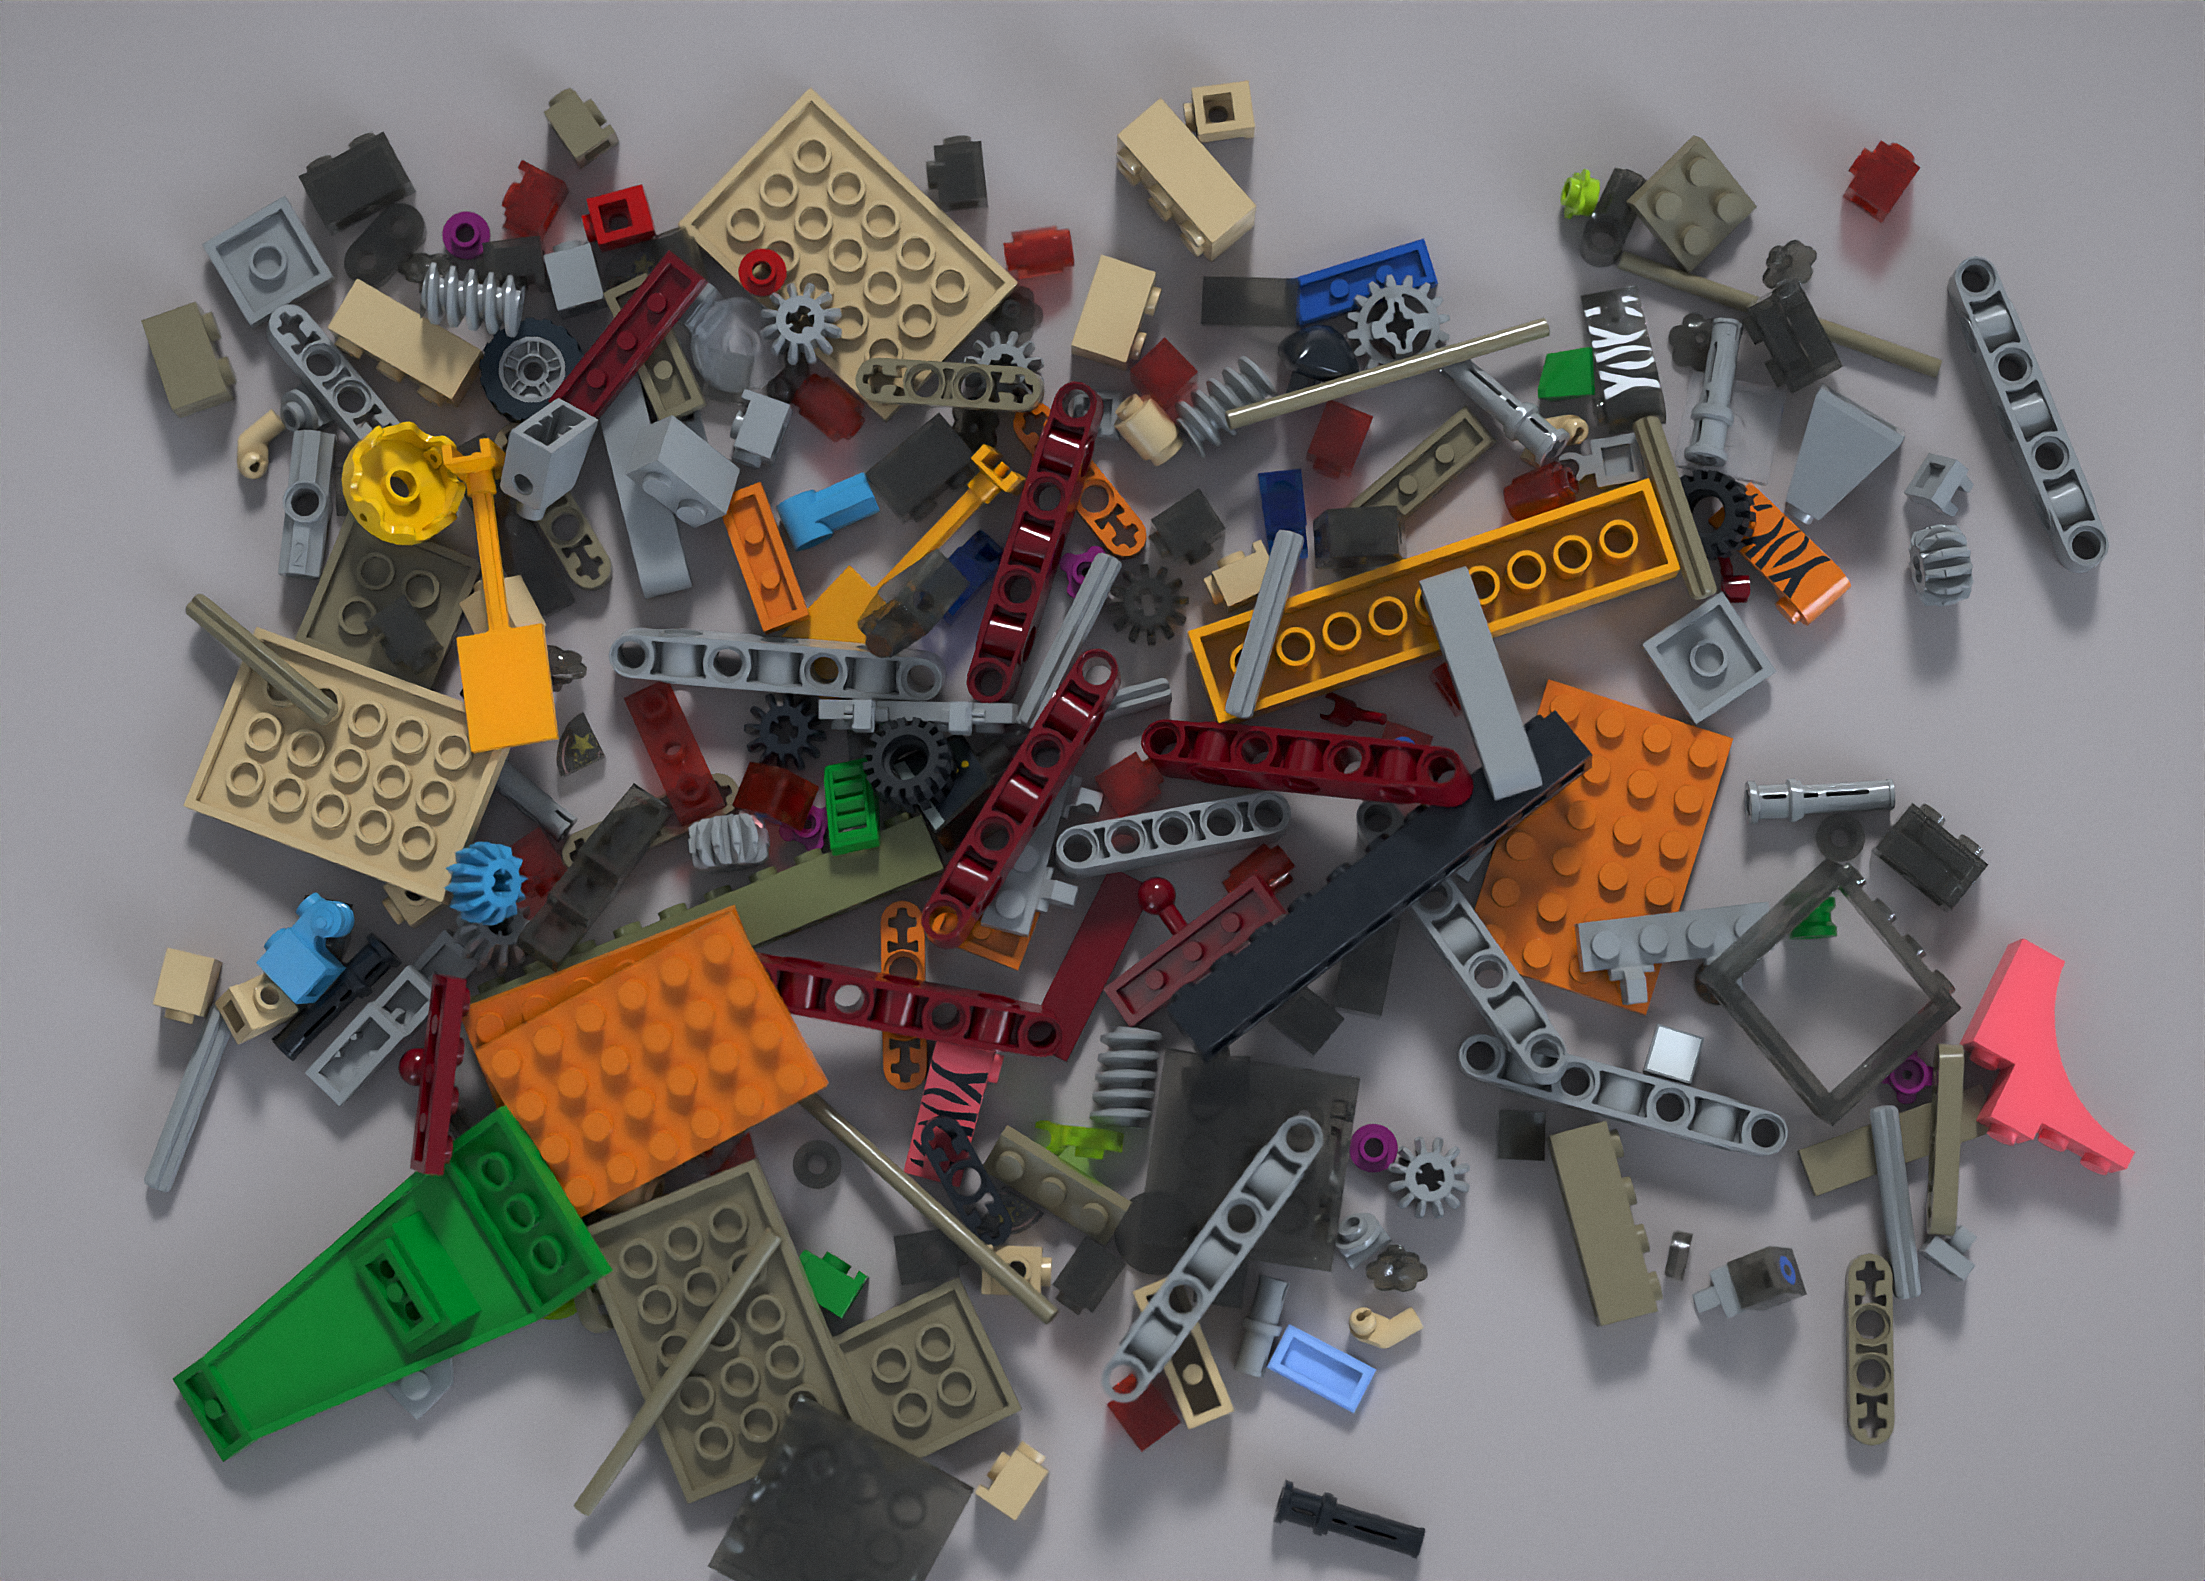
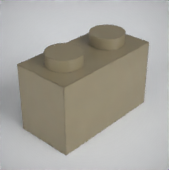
M195 301L141 320L170 407L179 418L234 400L230 386L236 384L237 379L228 356L223 358L219 356L215 341L222 339L212 311L205 313Z

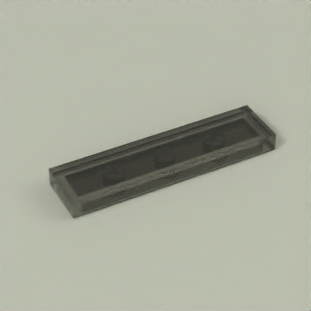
M484 432L457 447V450L464 456H469L474 452L481 453L479 439L488 438V436ZM501 479L495 480L497 493L493 495L502 567L508 577L521 575L543 619H546L572 605L576 600L534 522L524 519L517 514L516 505L518 500L502 491L500 488ZM466 487L464 496L474 513L472 498L468 497Z

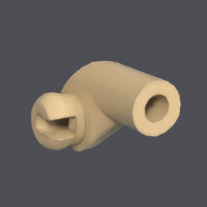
M273 409L269 410L238 437L237 467L240 473L249 479H259L266 473L269 459V442L286 429L281 418Z

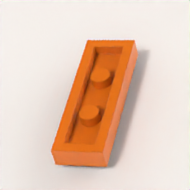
M758 482L734 491L727 514L722 516L763 632L768 635L811 619L762 483Z

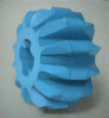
M475 842V844L469 845V848L455 852L456 864L446 868L452 876V880L444 889L452 892L454 895L449 907L461 911L462 920H467L470 923H482V925H497L503 922L504 918L517 915L516 903L527 899L520 890L521 884L529 878L519 874L523 860L512 856L511 847L504 846L503 844H490V842Z

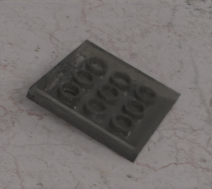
M1165 1048L1137 1243L1187 1251L1264 1145L1269 1144L1280 1127L1288 1119L1297 1116L1300 1111L1306 1110L1311 1115L1310 1119H1313L1320 1126L1323 1134L1322 1145L1305 1169L1303 1178L1243 1259L1332 1272L1360 1076L1220 1055L1215 1056L1205 1064L1197 1052ZM1296 1125L1287 1131L1286 1143L1292 1151L1304 1153L1312 1148L1314 1136L1309 1128L1303 1125ZM1237 1205L1229 1210L1227 1222L1233 1231L1246 1233L1254 1228L1256 1216L1250 1207Z
M800 1394L713 1554L708 1567L734 1581H925L972 1496L974 1487ZM821 1462L824 1465V1470L822 1472H815L812 1469V1463Z

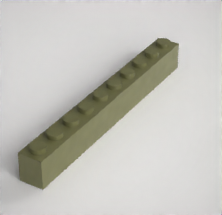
M904 812L883 822L886 829L880 831L879 847L833 856L831 851L822 854L820 848L807 851L793 858L796 866L781 872H777L775 866L760 870L748 876L751 884L732 891L730 884L721 886L703 895L705 902L687 909L685 903H680L658 913L660 921L642 928L640 921H636L613 931L615 939L597 946L595 939L575 945L567 950L569 958L554 964L551 963L550 958L538 960L522 968L524 976L506 982L504 976L486 981L477 986L479 994L470 997V1004L732 905L736 906L752 948L756 950L943 874L945 869L923 816L919 815L913 818L911 813Z

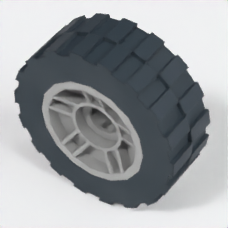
M528 317L521 321L518 334L515 337L507 336L505 328L499 329L496 334H493L494 338L491 342L486 343L483 349V360L480 359L479 364L482 375L480 377L481 386L486 393V397L500 415L505 416L512 423H523L550 404L548 400L583 358L584 353L576 339L563 326L560 325L558 327L548 319L535 320L534 317ZM532 363L534 367L543 369V374L539 380L530 381L527 379V365Z

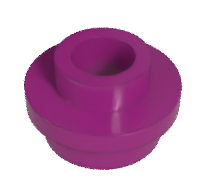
M463 211L454 214L447 220L443 227L442 239L451 255L462 260H471L481 256L487 250L491 240V232L487 222L480 215L474 212ZM464 227L474 229L472 240L469 242L459 241L457 235L460 229Z
M1367 1124L1360 1127L1352 1135L1349 1142L1351 1160L1359 1169L1365 1172L1377 1173L1384 1171L1389 1167V1164L1394 1162L1397 1156L1398 1144L1394 1134L1388 1128L1379 1124ZM1377 1139L1381 1142L1383 1151L1380 1156L1373 1158L1365 1153L1364 1145L1367 1140Z

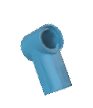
M863 472L818 492L816 490H808L799 493L776 506L796 552L817 546L833 537L835 531L880 512Z

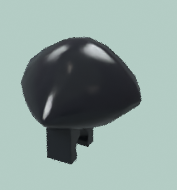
M1316 324L1300 329L1286 336L1278 345V355L1284 367L1293 371L1286 393L1359 372V365L1352 348L1345 337L1332 326Z

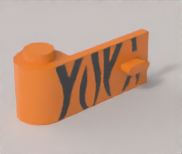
M1749 482L1745 486L1748 489L1745 493L1753 497L1755 505L1750 506V511L1756 513V522L1749 521L1748 528L1754 531L1751 538L1743 537L1741 541L1745 546L1740 551H1737L1774 586L1779 598L1775 606L1782 616L1793 625L1800 621L1808 626L1851 588L1850 581L1832 559L1756 486ZM1724 506L1708 519L1709 524L1715 530L1724 521Z

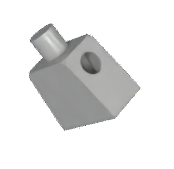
M557 398L511 430L500 488L504 493L518 500L516 512L519 516L532 521L541 520L544 517L546 507L573 488L596 430L598 419Z

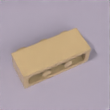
M358 278L327 327L333 336L337 338L334 345L338 349L357 360L360 359L362 354L376 360L379 363L375 369L399 384L404 377L420 386L416 393L438 407H442L446 401L458 408L478 375L480 359L483 360L484 353L479 348L441 326L431 324L429 319L425 317L420 318V314Z
M1167 1278L1133 1291L1141 1313ZM1184 1285L1174 1287L1168 1296V1303L1172 1310L1179 1314L1191 1312L1193 1307ZM1197 1321L1164 1367L1188 1429L1234 1411L1204 1334Z

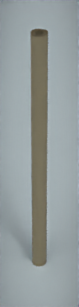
M1623 250L1617 267L1620 270L1934 378L1937 377L1942 364L1941 359L1625 250Z
M1544 317L1228 410L1225 411V419L1228 428L1233 430L1544 338L1550 335L1549 326Z
M816 1092L798 1101L804 1109L1045 1325L1050 1324L1056 1318L1059 1310Z
M767 1227L575 1502L574 1507L580 1513L586 1516L592 1514L783 1240V1237L777 1231Z

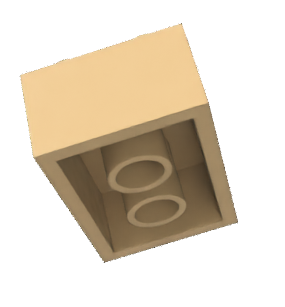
M1162 98L1158 99L1117 134L1116 156L1120 160L1116 164L1117 168L1133 186L1140 182L1151 195L1148 203L1162 220L1166 222L1172 218L1182 230V233L1179 235L1181 241L1194 256L1199 257L1203 253L1210 262H1213L1254 227L1255 203Z

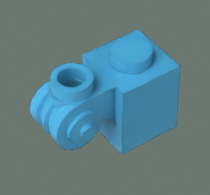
M318 893L309 895L301 902L296 909V914L300 918L292 927L282 928L275 932L264 945L266 952L256 962L295 1004L315 1003L346 969L326 948L325 942L326 938H340L351 932L355 921L353 911L344 902L326 901Z

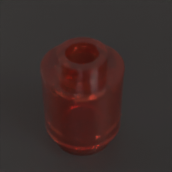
M1056 225L1013 231L1011 232V242L1003 243L1007 271L1016 270L1018 279L1063 273L1064 267L1075 266L1069 228L1057 229Z
M813 373L802 383L792 399V403L799 408L798 414L833 442H838L842 438H845L847 441L852 439L865 422V417L861 415L864 404L828 376L822 378L817 373Z
M1553 461L1514 477L1511 484L1504 488L1503 496L1510 515L1518 522L1575 503V494L1579 492V484L1571 468L1564 467L1558 461Z
M1263 843L1228 871L1230 876L1221 884L1230 893L1254 874H1260L1273 894L1277 895L1294 881L1289 872L1295 868V865L1278 844L1270 849Z

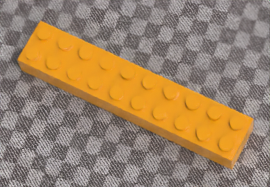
M1649 478L1287 598L1254 713L1250 719L1441 656L1442 652L1419 586L1420 580L1463 566L1467 567L1492 638L1675 578L1681 568ZM1254 609L1190 630L1187 633V640L1214 720L1218 723L1237 724L1249 720L1230 715L1225 711V705Z

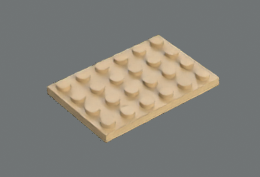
M811 87L678 223V227L742 288L743 286L738 275L740 262L749 252L765 248L779 254L786 265V282L781 290L777 292L784 300L790 298L787 292V284L794 283L798 296H803L807 283H813L816 288L814 300L822 293L829 292L832 295V301L826 309L839 308L842 314V318L830 324L841 328L842 336L837 339L825 337L831 344L833 352L827 355L817 347L814 349L816 358L885 423L903 405L873 402L860 394L856 387L855 378L857 370L862 363L872 358L946 362L1019 286L1016 279ZM760 264L754 269L753 275L757 279L764 280L770 276L771 268L766 264ZM751 295L764 309L778 311L771 302L770 296L757 297ZM802 314L799 321L790 322L793 324L795 332L800 334L804 327L813 326V324H810L806 314ZM878 368L876 376L868 377V384L876 388V394L880 393L883 385H897L901 387L899 396H905L903 378L907 368L900 369L902 378H891L883 374L882 368ZM931 370L920 372L914 380L915 391L917 392L935 372Z
M256 627L253 635L335 702L339 708L338 712L330 723L325 726L320 725L242 661L183 806L448 905L452 892L444 889V887L451 883L452 876L446 868L456 864L455 852L469 848V845L473 843L511 747L472 753L465 702Z

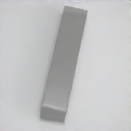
M637 372L600 417V423L644 596L648 599L691 588L693 584L675 513L656 498L647 494L642 487L625 475L640 429L653 424L644 387Z
M1463 566L1420 580L1419 586L1494 801L1542 786L1536 760L1467 567Z
M1265 791L1073 826L1060 834L1055 847L1054 863L1057 870L1063 876L1070 879H1084L1269 845L1277 842L1284 835L1291 818V808L1288 801L1282 795L1276 792ZM1260 809L1273 810L1278 815L1280 823L1272 828L1261 826L1256 821L1255 812ZM1215 817L1224 818L1231 824L1232 832L1226 836L1214 835L1208 829L1207 822ZM1166 826H1175L1183 832L1185 840L1178 845L1167 844L1161 839L1159 831ZM1118 835H1128L1136 841L1138 848L1132 853L1122 854L1113 848L1111 840ZM1079 843L1088 849L1090 857L1081 863L1073 862L1065 856L1063 850L1067 845Z

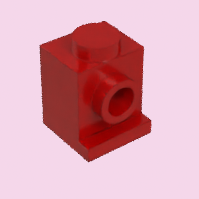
M642 184L586 199L590 213L581 215L585 233L589 243L598 242L602 253L647 240L649 242L658 240L648 199ZM619 216L625 217L628 220L626 228L615 231L611 229L610 224L614 218Z

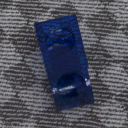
M1301 469L1258 473L1256 479L1268 556L1270 557L1277 532L1279 530H1288L1304 537V544L1299 559L1308 558L1305 526L1307 525Z
M982 529L978 530L962 547L959 546L925 581L920 588L919 597L949 625H952L964 612L965 607L997 574L1004 549Z

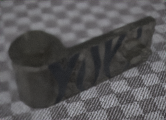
M1637 285L1580 295L1600 382V397L1592 398L1596 426L1605 425L1607 434L1633 430L1634 422L1647 416L1658 417L1662 425L1666 424L1664 396Z

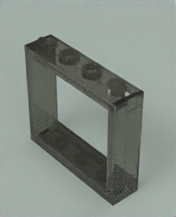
M1826 858L1697 977L1818 1119L1833 1127L1962 1008L1951 996L1956 991L1952 983L1939 970L1935 969L1931 972L1921 960L1926 956L1923 948L1909 934H1905L1902 937L1892 925L1897 920L1893 912L1880 899L1876 898L1872 901L1862 889L1867 882L1858 870L1848 862L1843 866ZM1839 889L1931 1001L1829 1093L1736 981L1832 893Z

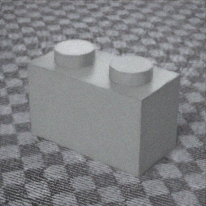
M671 415L640 429L625 475L642 487L647 494L656 498L675 513L681 521L689 524L692 528H696L727 514L740 469L676 417Z

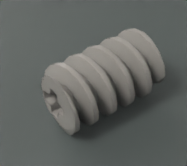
M431 262L422 287L420 318L423 317L427 310L430 323L438 325L446 313L449 326L458 328L463 318L466 317L468 329L472 331H477L485 319L486 329L490 334H496L504 322L506 335L515 337L518 334L523 313L525 285L521 291L516 290L514 277L508 275L502 287H497L494 272H489L483 284H478L475 269H469L465 279L459 281L456 266L452 265L445 277L441 278L439 277L437 263Z
M1241 356L1237 361L1240 374L1230 367L1222 370L1225 385L1214 378L1207 380L1206 386L1209 396L1198 389L1191 391L1190 396L1193 407L1183 400L1175 402L1174 406L1178 417L1175 418V421L1190 445L1201 458L1206 456L1202 442L1205 439L1217 447L1222 445L1218 432L1221 428L1232 436L1238 434L1236 429L1230 430L1228 428L1225 411L1265 400L1268 395L1271 397L1279 396L1261 368L1246 356Z
M1110 1026L1115 1029V1032L1101 1035L1100 1042L1111 1047L1113 1051L1098 1054L1097 1059L1098 1062L1109 1067L1110 1070L1095 1074V1081L1106 1086L1107 1090L1095 1092L1092 1095V1100L1103 1105L1105 1108L1090 1112L1089 1119L1104 1125L1145 1130L1136 1124L1137 1120L1150 1118L1152 1112L1140 1106L1139 1101L1154 1098V1092L1142 1086V1081L1156 1079L1157 1073L1145 1067L1144 1064L1148 1061L1157 1060L1160 1056V1053L1148 1048L1147 1043L1162 1040V1034L1139 1028Z

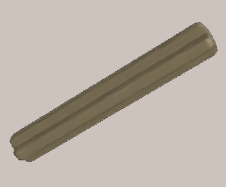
M1654 416L1644 417L1634 422L1632 428L1680 565L1688 594L1695 600L1704 599L1716 593L1717 587L1660 419Z
M199 593L195 595L191 602L188 603L185 612L190 618L315 722L323 726L330 723L339 709L335 702L204 594Z

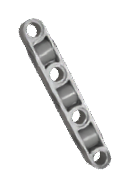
M1978 256L1969 257L1959 264L1948 282L1949 296L1959 317L1965 341L2037 515L2050 537L2059 561L2070 572H2088L2105 558L2109 548L2108 537L2097 513L2092 492L2014 305L2006 294L1996 268L1986 258ZM1973 272L1979 275L1983 280L1984 290L1977 293L1967 290L1962 284V274ZM2009 360L2017 364L2021 373L2020 380L2008 381L2004 379L1998 370L1999 362ZM2037 449H2049L2054 453L2057 458L2055 470H2045L2037 464L2035 459ZM2083 537L2091 542L2094 548L2092 559L2085 560L2075 555L2072 548L2074 538Z
M630 628L615 640L609 651V660L614 671L628 678L658 680L681 685L865 700L927 701L935 697L939 692L947 675L946 665L942 658L933 652L924 650L899 649L879 644L694 629ZM633 641L643 647L645 651V661L643 663H631L625 658L623 654L625 642ZM730 649L738 653L742 661L741 669L733 672L724 669L719 663V651ZM819 657L831 658L838 666V676L834 679L820 677L815 671V660ZM916 665L928 666L935 674V683L929 687L918 686L911 678V668Z
M1364 800L1356 812L1358 835L1364 846L1367 847L1379 835L1387 832L1391 836L1405 825L1403 822L1405 817L1394 803ZM1374 815H1385L1392 820L1390 827L1382 832L1371 831L1365 825ZM1451 877L1447 878L1430 891L1442 893L1447 898L1442 908L1437 910L1426 909L1421 905L1420 899L1408 908L1407 911L1496 1037L1511 1052L1526 1075L1533 1082L1541 1085H1550L1559 1081L1567 1069V1048L1563 1039L1551 1024L1537 998ZM1484 970H1495L1502 975L1503 979L1497 987L1486 989L1476 983V977ZM1549 1048L1558 1054L1559 1059L1554 1066L1541 1068L1532 1062V1055L1539 1049Z
M1488 1034L1472 1035L1460 1045L1457 1051L1456 1062L1459 1070L1465 1076L1526 1097L1728 1151L1735 1150L1753 1156L1764 1157L1776 1153L1784 1147L1787 1141L1788 1129L1785 1121L1778 1114L1746 1105L1742 1101L1567 1054L1566 1070L1576 1069L1582 1072L1587 1081V1087L1582 1095L1571 1096L1563 1090L1561 1079L1550 1085H1541L1533 1082L1523 1071L1511 1052L1495 1036ZM1476 1043L1483 1044L1491 1050L1493 1060L1488 1069L1476 1070L1468 1064L1466 1052L1469 1046ZM1542 1048L1537 1050L1531 1059L1536 1066L1549 1068L1554 1066L1559 1057L1554 1050ZM1662 1095H1671L1680 1103L1681 1113L1674 1122H1667L1657 1114L1656 1103ZM1758 1120L1767 1121L1774 1127L1775 1140L1768 1148L1760 1147L1752 1140L1751 1129Z
M1295 1116L1288 1119L1280 1127L1269 1144L1264 1145L1119 1344L1120 1348L1102 1373L1103 1389L1111 1399L1118 1402L1135 1400L1142 1394L1156 1373L1159 1374L1303 1178L1305 1169L1322 1145L1323 1134L1320 1126L1313 1119L1306 1116ZM1303 1125L1312 1131L1314 1144L1309 1151L1296 1153L1287 1146L1286 1133L1291 1127ZM1246 1205L1254 1211L1256 1223L1249 1232L1237 1233L1229 1227L1227 1214L1234 1206ZM1178 1285H1187L1196 1292L1197 1305L1189 1313L1179 1314L1173 1311L1168 1303L1170 1291ZM1128 1365L1137 1372L1139 1381L1132 1393L1119 1394L1111 1387L1110 1374L1117 1366Z

